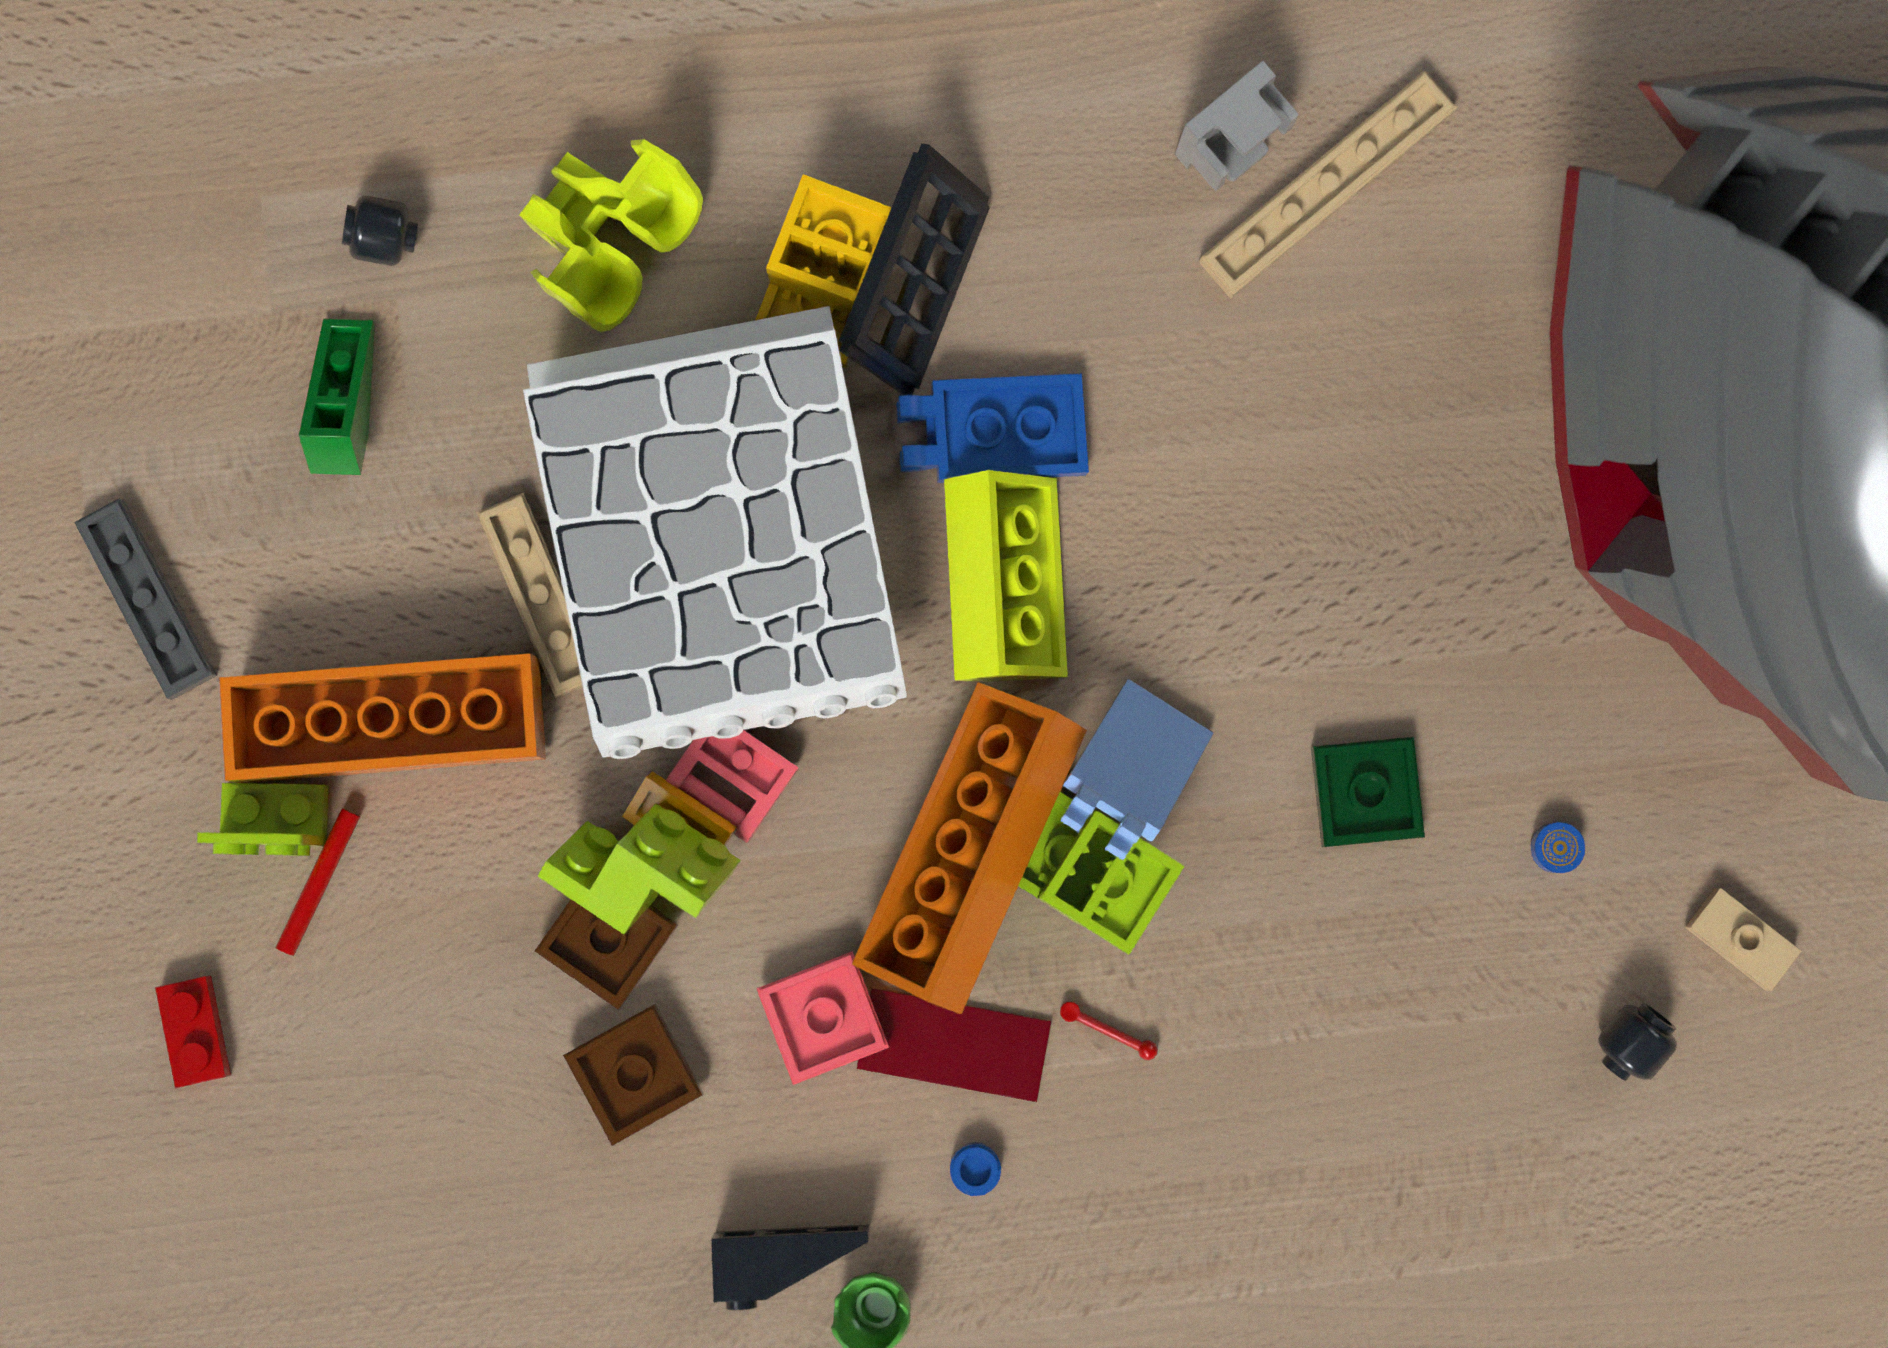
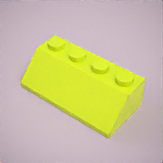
M986 470L944 479L955 681L992 682L1068 677L1057 478Z

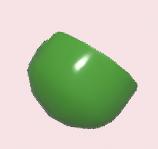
M878 1272L853 1277L840 1290V1293L837 1294L834 1300V1320L831 1326L834 1337L843 1348H894L906 1335L911 1322L909 1296L904 1291V1287L893 1277Z

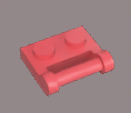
M743 730L741 734L731 738L710 736L693 740L666 781L735 825L737 828L734 835L748 843L799 768ZM698 763H703L755 799L756 802L748 813L693 776L692 772Z

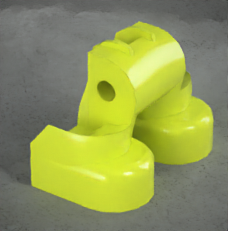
M645 139L631 140V147L637 153L639 159L621 183L605 177L567 152L558 165L551 170L553 176L559 182L545 200L533 194L528 204L519 214L525 223L539 236L565 254L548 278L544 277L537 269L530 273L544 292L560 301L574 316L599 332L613 329L621 324L630 314L638 301L643 281L640 269L629 257L611 245L601 243L594 236L607 218L612 217L621 221L634 236L663 253L672 251L684 242L697 224L702 211L703 197L701 191L680 161Z

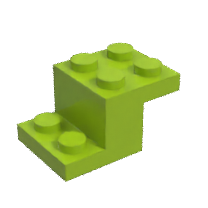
M1060 792L1018 887L1130 955L1185 866L1141 838L1132 845L1124 860H1121L1105 849L1119 824L1095 810L1091 815L1089 814L1083 826L1077 832L1060 821L1073 799Z
M655 804L620 841H617L610 831L602 827H596L589 821H586L546 860L537 877L622 934H625L659 895H662L696 918L732 876L741 860L731 854L727 847L718 840L707 838L686 824L683 817L678 813Z

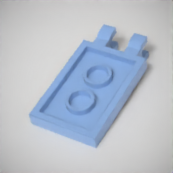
M1128 679L1063 785L1074 792L1076 796L1060 821L1079 832L1089 814L1091 815L1095 807L1099 808L1120 822L1105 849L1121 860H1124L1132 845L1138 841L1140 836L1152 842L1160 832L1211 739L1213 732Z

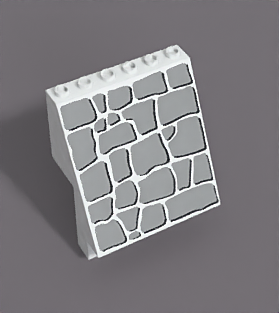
M829 306L527 365L530 388L524 389L523 392L592 734L603 758L609 756L616 759L630 758L639 754L641 750L660 746L669 749L681 748L690 744L695 739L710 736L731 738L741 734L745 729L760 726L782 728L790 725L796 719L811 716L832 718L841 715L846 709L866 705L870 708H883L893 704L897 699L907 698Z

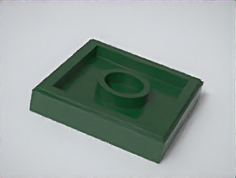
M1414 737L1311 747L1321 847L1425 838Z

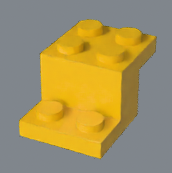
M803 174L766 266L770 283L755 320L829 306L838 349L840 350L842 342L839 339L892 207ZM839 351L842 367L846 368L850 358Z

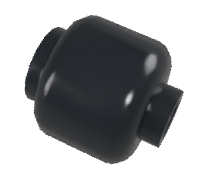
M362 196L357 200L355 206L347 205L341 244L349 246V252L354 259L395 266L401 261L403 251L414 252L418 223L408 221L409 212L404 203L372 196Z
M1642 1003L1639 1008L1633 1005H1624L1599 1035L1598 1043L1606 1054L1602 1059V1063L1622 1080L1627 1081L1631 1075L1639 1079L1650 1080L1675 1052L1677 1042L1672 1034L1676 1028L1667 1018L1646 1003Z

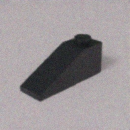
M869 1224L716 1231L711 1238L713 1303L726 1302V1309L728 1310L757 1308L758 1300L769 1299L866 1244L869 1240Z

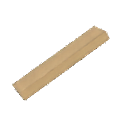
M521 493L477 512L554 696L558 698L583 687L561 577L526 495Z

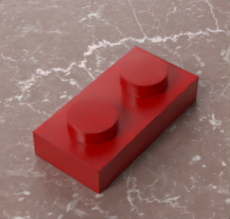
M211 975L155 987L175 1088L231 1076Z

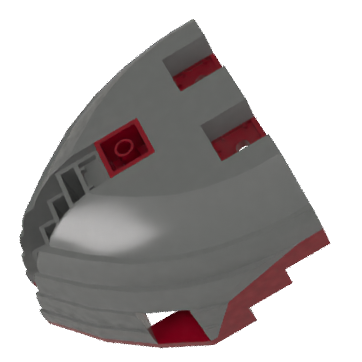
M1768 66L1639 81L1637 84L1639 89L1686 152L1655 190L1619 180L1615 174L1597 169L1570 165L1566 171L1549 335L1555 462L1575 568L1629 629L1669 643L1720 703L1762 719L1812 778L1856 796L1888 802V82ZM1658 458V483L1661 496L1652 494L1627 463L1652 465Z

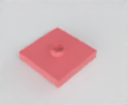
M853 951L756 988L793 1085L889 1048L861 971L858 967L852 965L855 958Z

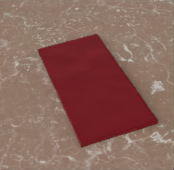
M871 988L870 997L889 1048L859 1059L857 1069L1037 1102L1051 1021L966 1005L962 1014H959L917 996Z

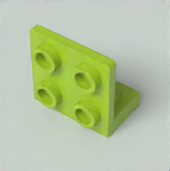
M222 783L220 833L197 832V843L213 844V854L259 855V845H265V855L310 856L311 846H324L327 840L329 785Z

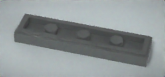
M119 498L74 522L166 698L173 700L216 677L217 674L126 502Z

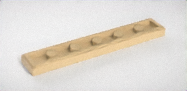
M1426 71L1422 72L1200 258L1199 263L1230 299L1233 298L1452 115L1457 106Z

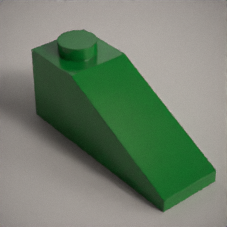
M323 319L299 431V439L310 474L361 475L369 435L375 331L373 320Z

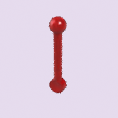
M1065 1002L1061 1006L1060 1015L1065 1021L1074 1022L1076 1020L1137 1050L1143 1060H1152L1157 1056L1158 1047L1153 1041L1145 1040L1142 1042L1081 1012L1079 1006L1074 1002Z

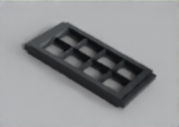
M921 143L918 152H913L839 339L842 342L839 350L841 353L903 396L913 395L914 390L920 388L990 209V206L987 205L990 197L931 145ZM927 182L940 191L928 221L916 212ZM953 202L963 211L953 240H950L941 230ZM911 223L923 231L912 262L900 253ZM938 243L948 252L938 278L934 280L925 271L935 245ZM895 263L907 272L896 302L884 294ZM920 283L932 291L921 321L909 313ZM879 305L892 313L880 343L867 335ZM904 324L916 331L905 361L893 353Z

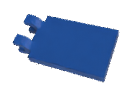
M1082 374L933 380L931 383L932 395L899 396L898 402H896L897 423H912L926 420L927 445H906L901 447L902 451L899 452L900 473L936 468L937 483H944V479L986 470L1042 477L1086 476L1089 473Z

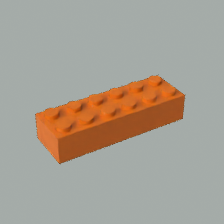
M530 653L219 677L225 781L251 783L546 760L539 658Z
M977 683L852 965L925 1001L962 1014L1087 729L1057 711L982 683Z

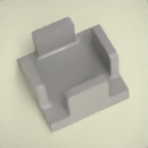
M1264 61L1260 62L1184 126L1175 155L1187 169L1193 165L1215 191L1225 184L1226 179L1232 182L1237 180L1266 156L1268 146L1263 141L1277 129L1285 135L1292 129L1298 117L1296 110L1274 86L1273 82L1276 75Z

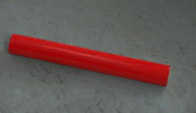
M344 808L341 809L275 948L292 956L295 955L361 817L358 814Z

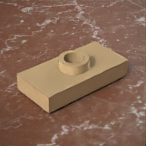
M1714 888L1685 926L1687 930L1765 991H1772L1802 952L1722 888Z

